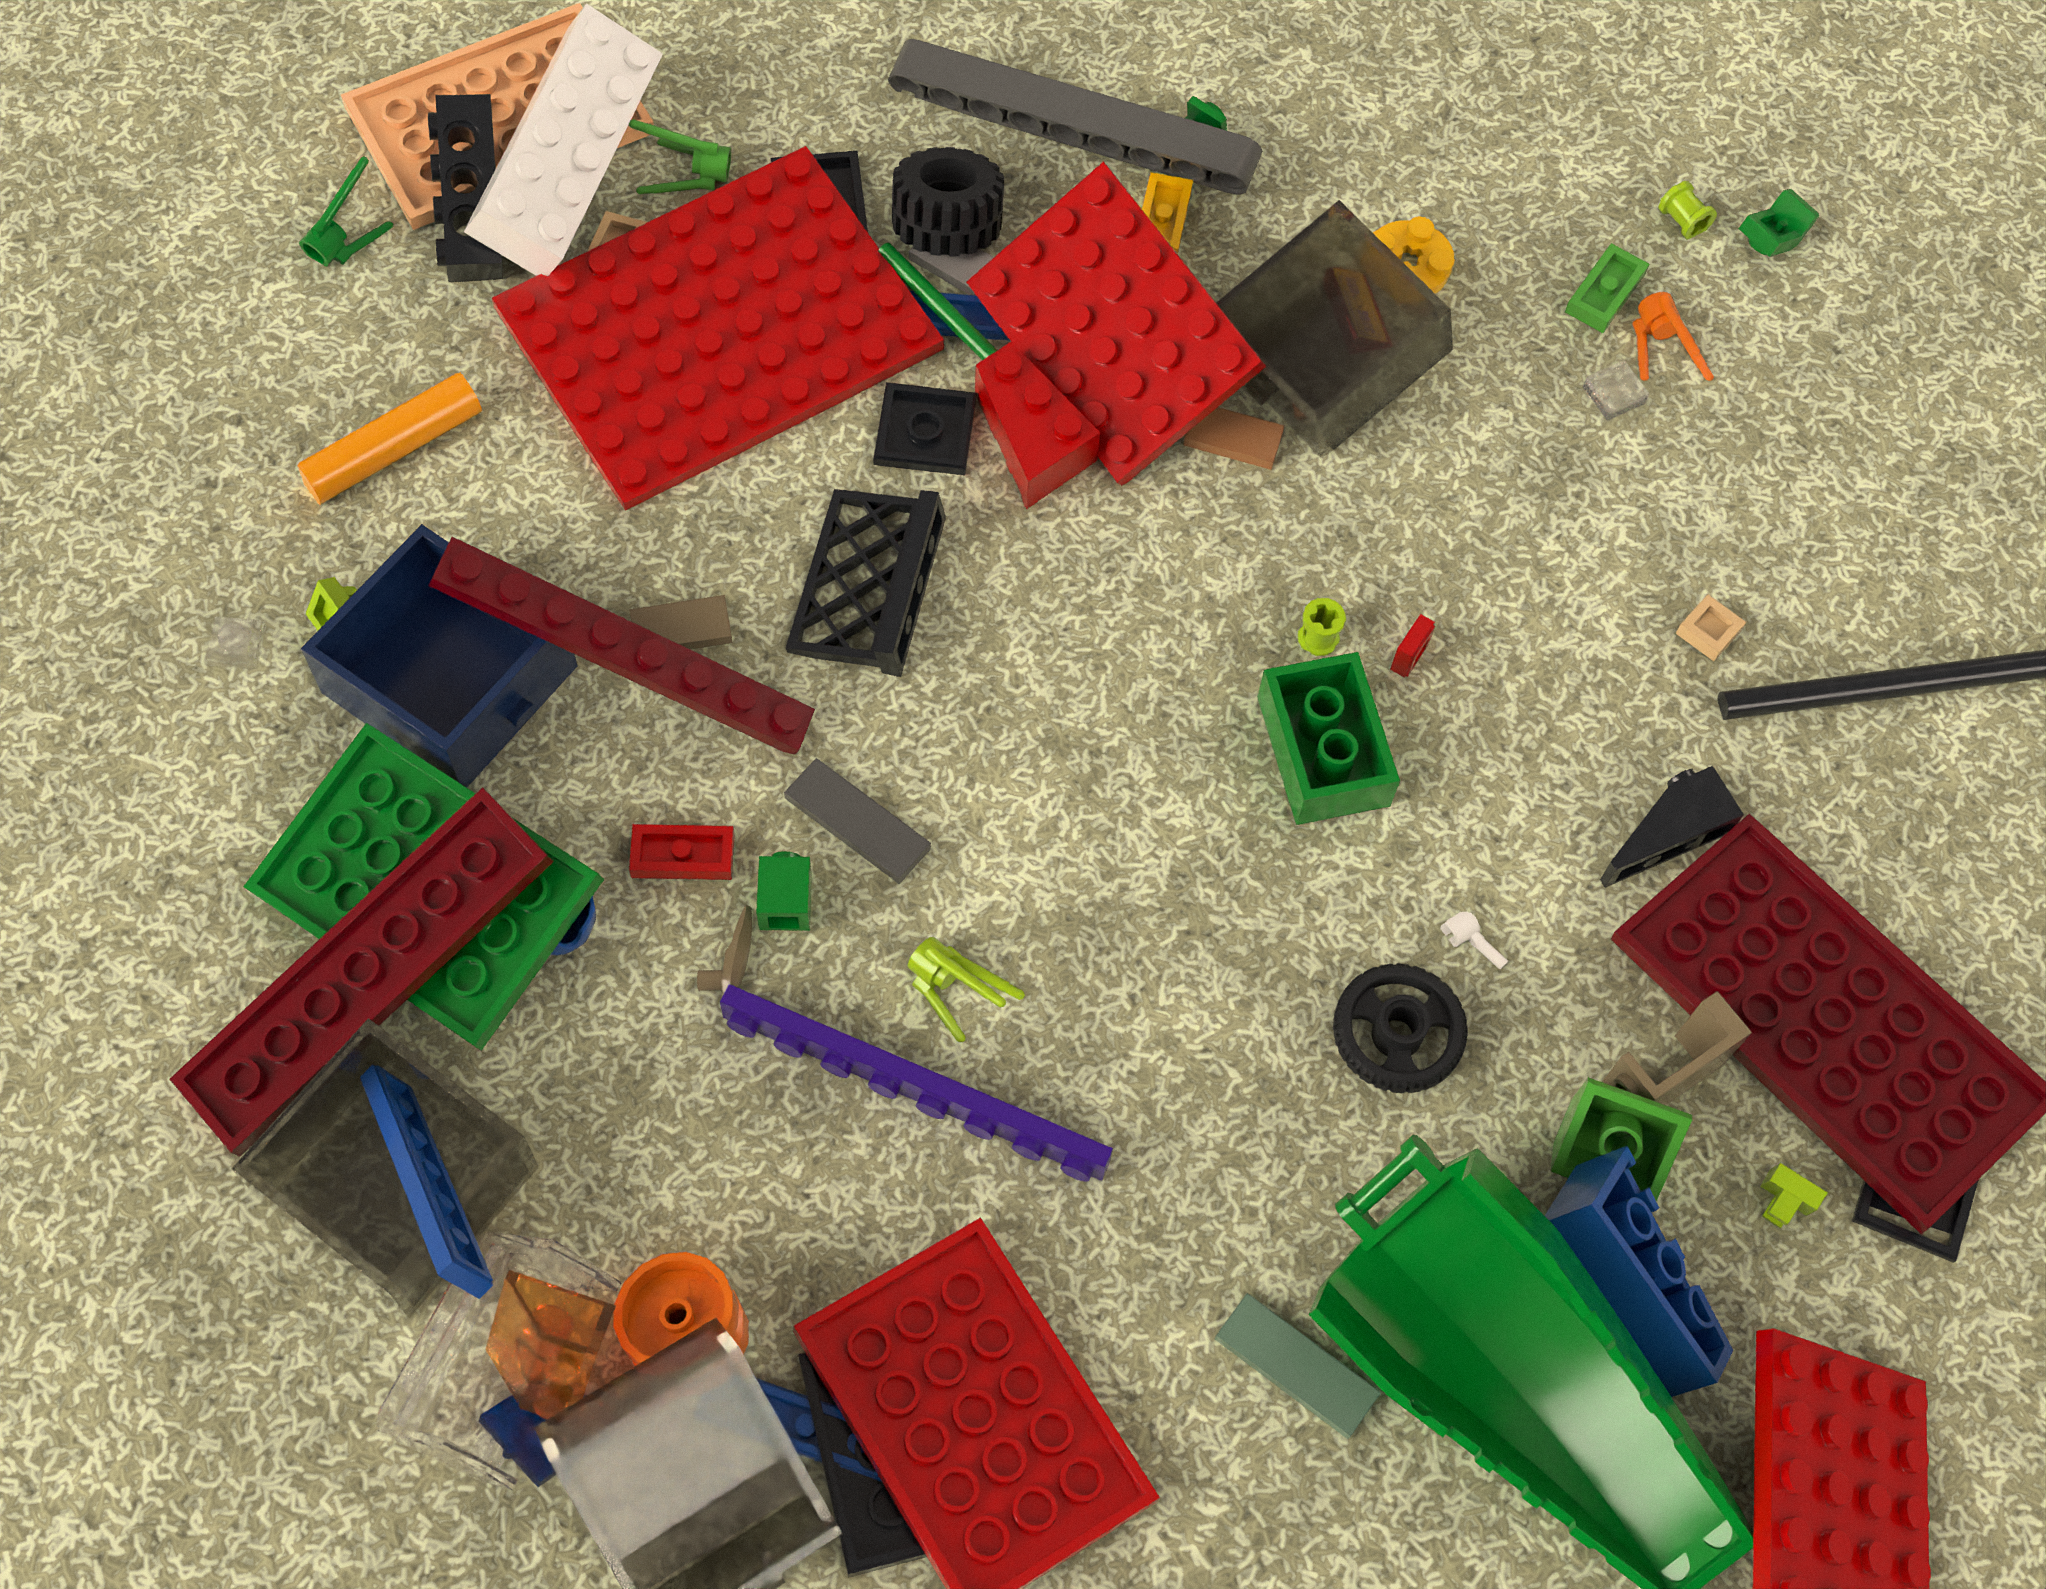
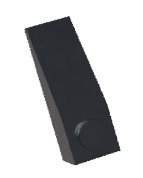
M1713 766L1697 773L1693 769H1688L1680 772L1668 781V788L1618 851L1600 878L1604 888L1722 838L1739 823L1744 814Z

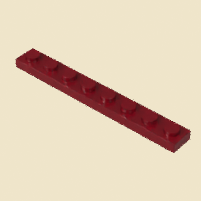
M451 537L428 585L782 752L795 755L800 750L815 711L814 708L454 537Z

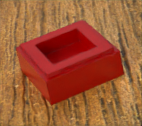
M1422 614L1418 616L1397 648L1390 670L1404 678L1409 676L1429 645L1435 629V621Z

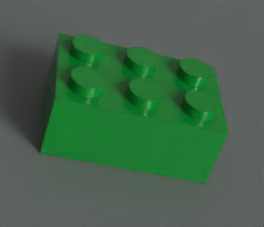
M1354 652L1265 669L1257 698L1296 825L1390 807L1399 786L1400 778L1359 653Z

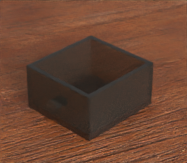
M1340 200L1216 302L1266 365L1263 370L1244 385V388L1261 406L1266 402L1320 458L1336 449L1453 350L1451 309Z
M368 1018L231 1169L257 1199L410 1319L443 1278L438 1276L360 1077L373 1064L375 1066L378 1065L412 1087L476 1240L539 1166L525 1137Z

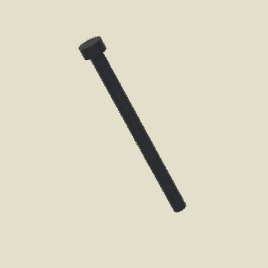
M2046 649L1721 691L1718 694L1717 701L1723 720L2043 679L2046 678Z

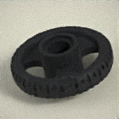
M1392 963L1380 965L1358 975L1340 996L1333 1019L1335 1043L1347 1066L1366 1083L1375 1085L1374 1087L1384 1091L1390 1090L1393 1093L1420 1092L1421 1090L1434 1087L1446 1079L1461 1060L1468 1036L1465 1011L1462 1009V1004L1457 995L1453 994V990L1433 973H1428L1425 969L1417 966L1411 967L1409 964L1397 963L1393 965ZM1388 984H1401L1414 987L1429 997L1423 1004L1419 999L1410 995H1395L1383 1003L1376 996L1374 988ZM1353 1019H1363L1373 1024L1371 1031L1373 1043L1382 1054L1388 1057L1383 1065L1375 1064L1359 1048L1353 1034ZM1393 1020L1404 1022L1409 1026L1412 1034H1397L1391 1029L1389 1022ZM1443 1027L1448 1029V1042L1442 1056L1431 1066L1419 1070L1413 1063L1411 1056L1421 1046L1429 1028Z

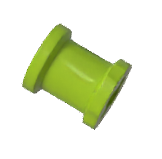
M1682 181L1665 193L1660 200L1658 209L1664 215L1670 214L1682 227L1681 234L1686 240H1689L1706 231L1715 221L1717 212L1712 206H1705L1694 195V187L1689 181Z
M1317 598L1306 605L1302 615L1303 626L1299 629L1297 636L1302 649L1309 651L1315 656H1325L1332 653L1339 644V633L1345 625L1346 614L1343 607L1335 600Z

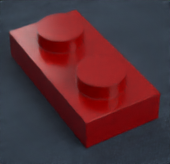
M632 824L631 878L732 880L734 827Z

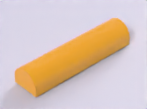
M461 372L456 373L299 462L297 466L303 483L319 505L481 413L482 408L467 380Z

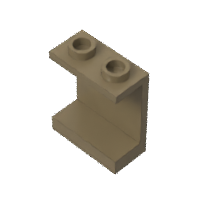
M1717 991L1699 1004L1675 1035L1676 1039L1694 1059L1693 1061L1656 1085L1631 1053L1627 1052L1620 1057L1602 1082L1667 1105L1721 1068L1752 1032Z

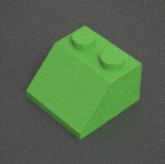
M1588 1077L1571 1099L1555 1137L1552 1149L1551 1172L1569 1178L1576 1165L1628 1146L1636 1161L1635 1165L1629 1167L1631 1174L1640 1191L1650 1188L1657 1201L1692 1122V1115Z

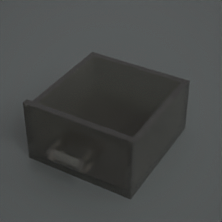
M716 1317L534 1427L551 1466L622 1589H776L786 1583L781 1574L782 1572L843 1534L740 1347Z

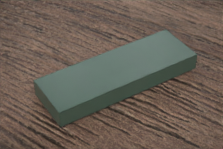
M1248 1293L1215 1336L1217 1342L1347 1439L1351 1437L1381 1394L1379 1390Z

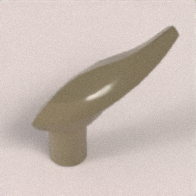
M745 905L738 919L732 942L725 951L723 970H698V991L723 990L724 994L729 984L739 987L742 983L751 945V906Z

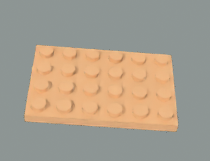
M580 3L341 94L345 109L413 230L435 222L433 196H442L441 182H432L430 154H439L438 140H430L428 128V112H436L435 95H491L495 167H497L564 34L583 7ZM640 101L631 120L634 119L654 125L652 118ZM628 125L617 148L647 137L649 134L633 129ZM459 142L454 144L452 148L457 151H467L472 148V145L466 142ZM460 184L454 190L465 194L475 190V187L470 184Z

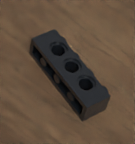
M435 95L436 112H428V128L430 140H438L439 154H430L432 182H441L442 196H433L435 224H444V239H436L437 265L446 266L448 282L503 279L501 254L473 237L463 236L457 232L460 227L468 224L496 169L491 95ZM459 142H466L471 144L472 148L467 151H457L452 146ZM460 184H470L475 187V190L464 194L457 192L454 188Z

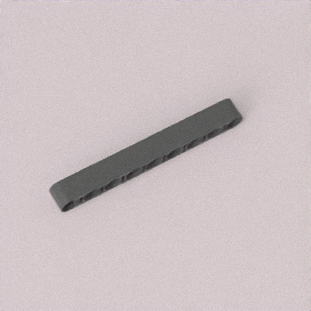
M908 39L904 42L888 78L890 86L897 92L906 90L914 93L915 98L969 116L1169 176L1191 179L1193 183L1235 195L1246 193L1263 152L1257 142L1240 134L916 39Z

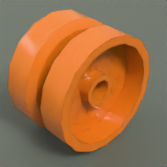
M692 1253L662 1254L641 1264L624 1281L614 1303L613 1327L621 1347L633 1361L639 1373L656 1389L675 1395L699 1394L723 1383L740 1365L749 1343V1320L726 1275L708 1258Z

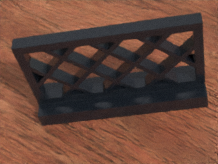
M834 489L786 644L787 653L814 659L880 667L883 674L897 677L902 676L946 520L939 492L920 490L917 499ZM843 504L863 508L867 515L847 527L839 519ZM894 512L910 513L908 522L891 533L881 521ZM875 524L884 537L862 550L853 537ZM837 527L839 529V532L834 534L835 528ZM847 541L856 554L833 567L827 559L829 549ZM892 547L898 555L896 562L878 572L870 559ZM864 564L872 577L850 590L841 576ZM825 566L828 571L822 574L823 567ZM835 580L844 594L821 607L815 599L816 590ZM880 586L886 594L885 602L866 612L858 599ZM852 604L861 617L838 630L829 616ZM813 606L816 611L809 614L811 607ZM822 620L832 633L818 643L801 641L804 630ZM869 627L874 634L871 650L850 648L845 640Z

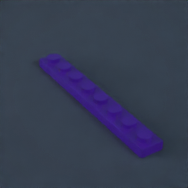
M731 984L728 985L720 1000L723 1018L728 1020L727 1026L740 1035L753 1038L757 1032L775 1040L773 1045L789 1056L801 1058L802 1054L806 1053L822 1060L820 1063L821 1067L835 1076L848 1078L850 1073L868 1080L869 1088L884 1097L895 1099L899 1093L917 1101L916 1108L930 1117L944 1119L947 1114L964 1121L963 1127L969 1133L985 1140H991L994 1135L1013 1143L1012 1149L1025 1158L1040 1161L1042 1155L1061 1163L1060 1169L1066 1175L1076 1180L1088 1182L1091 1177L1102 1181L1113 1152V1148Z

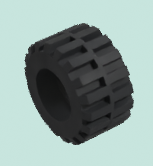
M955 147L927 148L926 151H916L911 153V157L903 158L893 172L892 224L895 234L899 235L900 240L906 245H913V249L920 252L927 251L931 255L937 256L949 255L952 257L964 253L969 255L976 253L977 249L989 247L991 241L997 240L1002 229L1004 175L1000 172L998 165L989 162V158L982 154L973 153L974 151L968 149H955Z

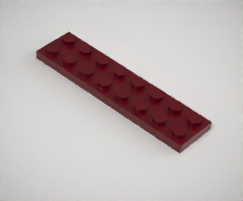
M482 787L170 1078V1081L230 1153L241 1156L554 861Z

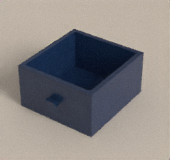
M421 524L305 643L301 651L323 695L363 723L373 726L467 788L576 669L578 664L575 654L428 586L449 542Z

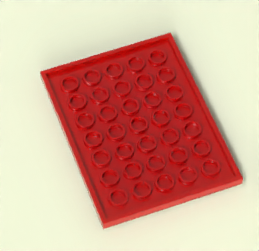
M807 146L556 266L548 276L539 274L492 297L494 309L625 511L944 350V339L894 268L878 252L879 247Z

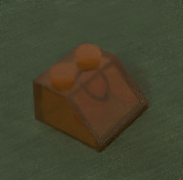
M512 1270L508 1271L485 1350L520 1409L538 1414L547 1420H556L571 1426L575 1425L595 1373L616 1305Z

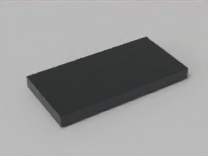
M806 1353L798 1354L848 1578L926 1558V1554L883 1482L842 1468L839 1463L834 1462L832 1452L858 1460L863 1468L876 1472L865 1453L861 1454V1445L858 1440L855 1443V1454L848 1449L847 1440L853 1432L847 1422L823 1413L820 1400L835 1406L837 1405Z

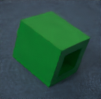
M788 851L776 852L772 856H759L756 908L759 930L810 931L812 887L810 857H801L797 853Z

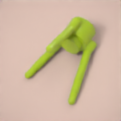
M929 937L923 941L908 961L907 967L917 975L912 986L926 997L946 1028L949 1029L956 1041L960 1043L965 1041V1034L935 992V986L944 990L957 978L1000 1008L1006 1005V1000L979 979L1016 999L1021 1000L1025 997V993L1022 990L965 958L953 947H946L935 937Z

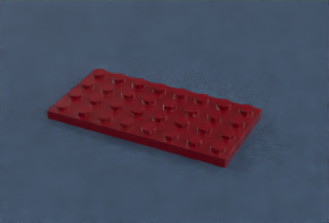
M1750 813L1621 925L1611 937V940L1690 1016L1702 1001L1718 991L1752 1032L1733 1056L1921 1235L2046 1114V1081Z

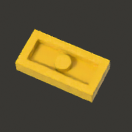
M1150 172L1142 210L1178 254L1193 180Z

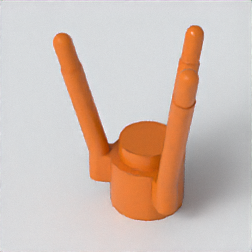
M1657 292L1645 297L1638 305V312L1641 318L1636 319L1632 323L1637 335L1638 366L1641 380L1647 381L1649 379L1647 335H1653L1657 340H1664L1677 334L1705 379L1712 381L1714 376L1702 357L1695 340L1681 320L1671 294Z

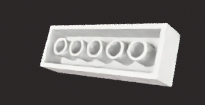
M586 3L564 34L464 233L532 274L548 276L563 260L663 53Z

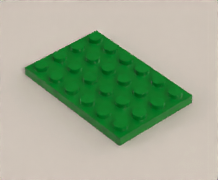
M366 723L243 887L320 939L476 793ZM516 819L514 820L554 862L407 999L481 1051L604 881V878L599 873Z

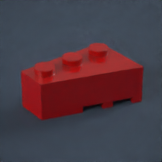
M1012 341L976 364L975 393H977V400L992 434L1000 446L1006 460V465L1010 474L1013 475L1026 509L1097 461L1098 456L1096 453L1099 450L1100 440L1099 430Z

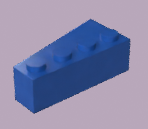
M1624 1146L1576 1165L1545 1214V1217L1561 1233L1620 1318L1669 1395L1674 1397L1718 1383L1733 1352V1348L1700 1285L1689 1286L1685 1278L1686 1268L1683 1260L1686 1257L1676 1238L1666 1241L1652 1212L1660 1207L1650 1188L1640 1191L1629 1170V1167L1635 1165L1636 1161L1628 1146Z

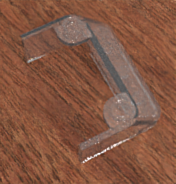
M487 1232L476 1241L493 1279V1286L478 1299L449 1283L381 1405L376 1419V1428L391 1439L474 1479L513 1490L518 1479L499 1469L506 1459L508 1444L506 1443L507 1431L496 1423L548 1325L561 1326L568 1321L576 1320L587 1306L590 1289L617 1293L622 1282L554 1239Z

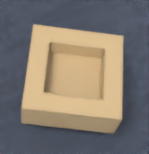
M1708 594L1680 624L1676 634L1714 662L1738 636L1747 622Z

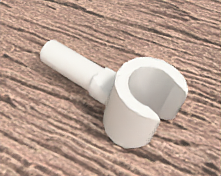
M1460 912L1441 925L1440 929L1445 936L1451 932L1454 936L1448 940L1454 947L1468 940L1474 948L1478 949L1498 969H1501L1508 962L1502 954L1484 939L1485 937L1480 933L1479 923L1472 913Z

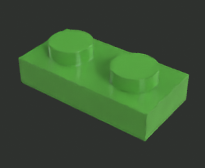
M1611 243L1569 300L1565 313L1604 333L1641 282L1650 264Z

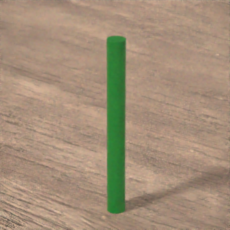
M887 242L879 248L878 252L894 268L901 280L981 360L997 351L891 243Z

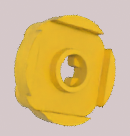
M1418 216L1410 221L1400 220L1388 223L1374 231L1369 238L1365 268L1369 278L1379 289L1387 293L1391 291L1394 294L1403 295L1402 298L1415 300L1430 297L1444 287L1452 273L1455 259L1452 246L1447 238L1434 228V224L1430 219ZM1403 253L1416 255L1418 257L1417 266H1412L1408 261L1401 263L1400 259H1402Z

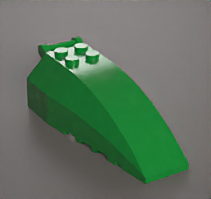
M1413 1134L1400 1145L1402 1152L1355 1194L1348 1192L1335 1203V1208L1340 1217L1360 1236L1361 1240L1322 1283L1308 1315L1388 1397L1442 1438L1446 1434L1475 1456V1463L1489 1473L1492 1470L1520 1490L1522 1498L1536 1509L1539 1506L1544 1508L1569 1527L1570 1535L1587 1548H1594L1605 1556L1608 1564L1641 1589H1701L1753 1548V1529L1677 1405L1603 1293L1558 1229L1478 1148L1443 1165L1435 1157L1427 1143ZM1416 1169L1426 1181L1377 1223L1371 1217L1368 1210Z

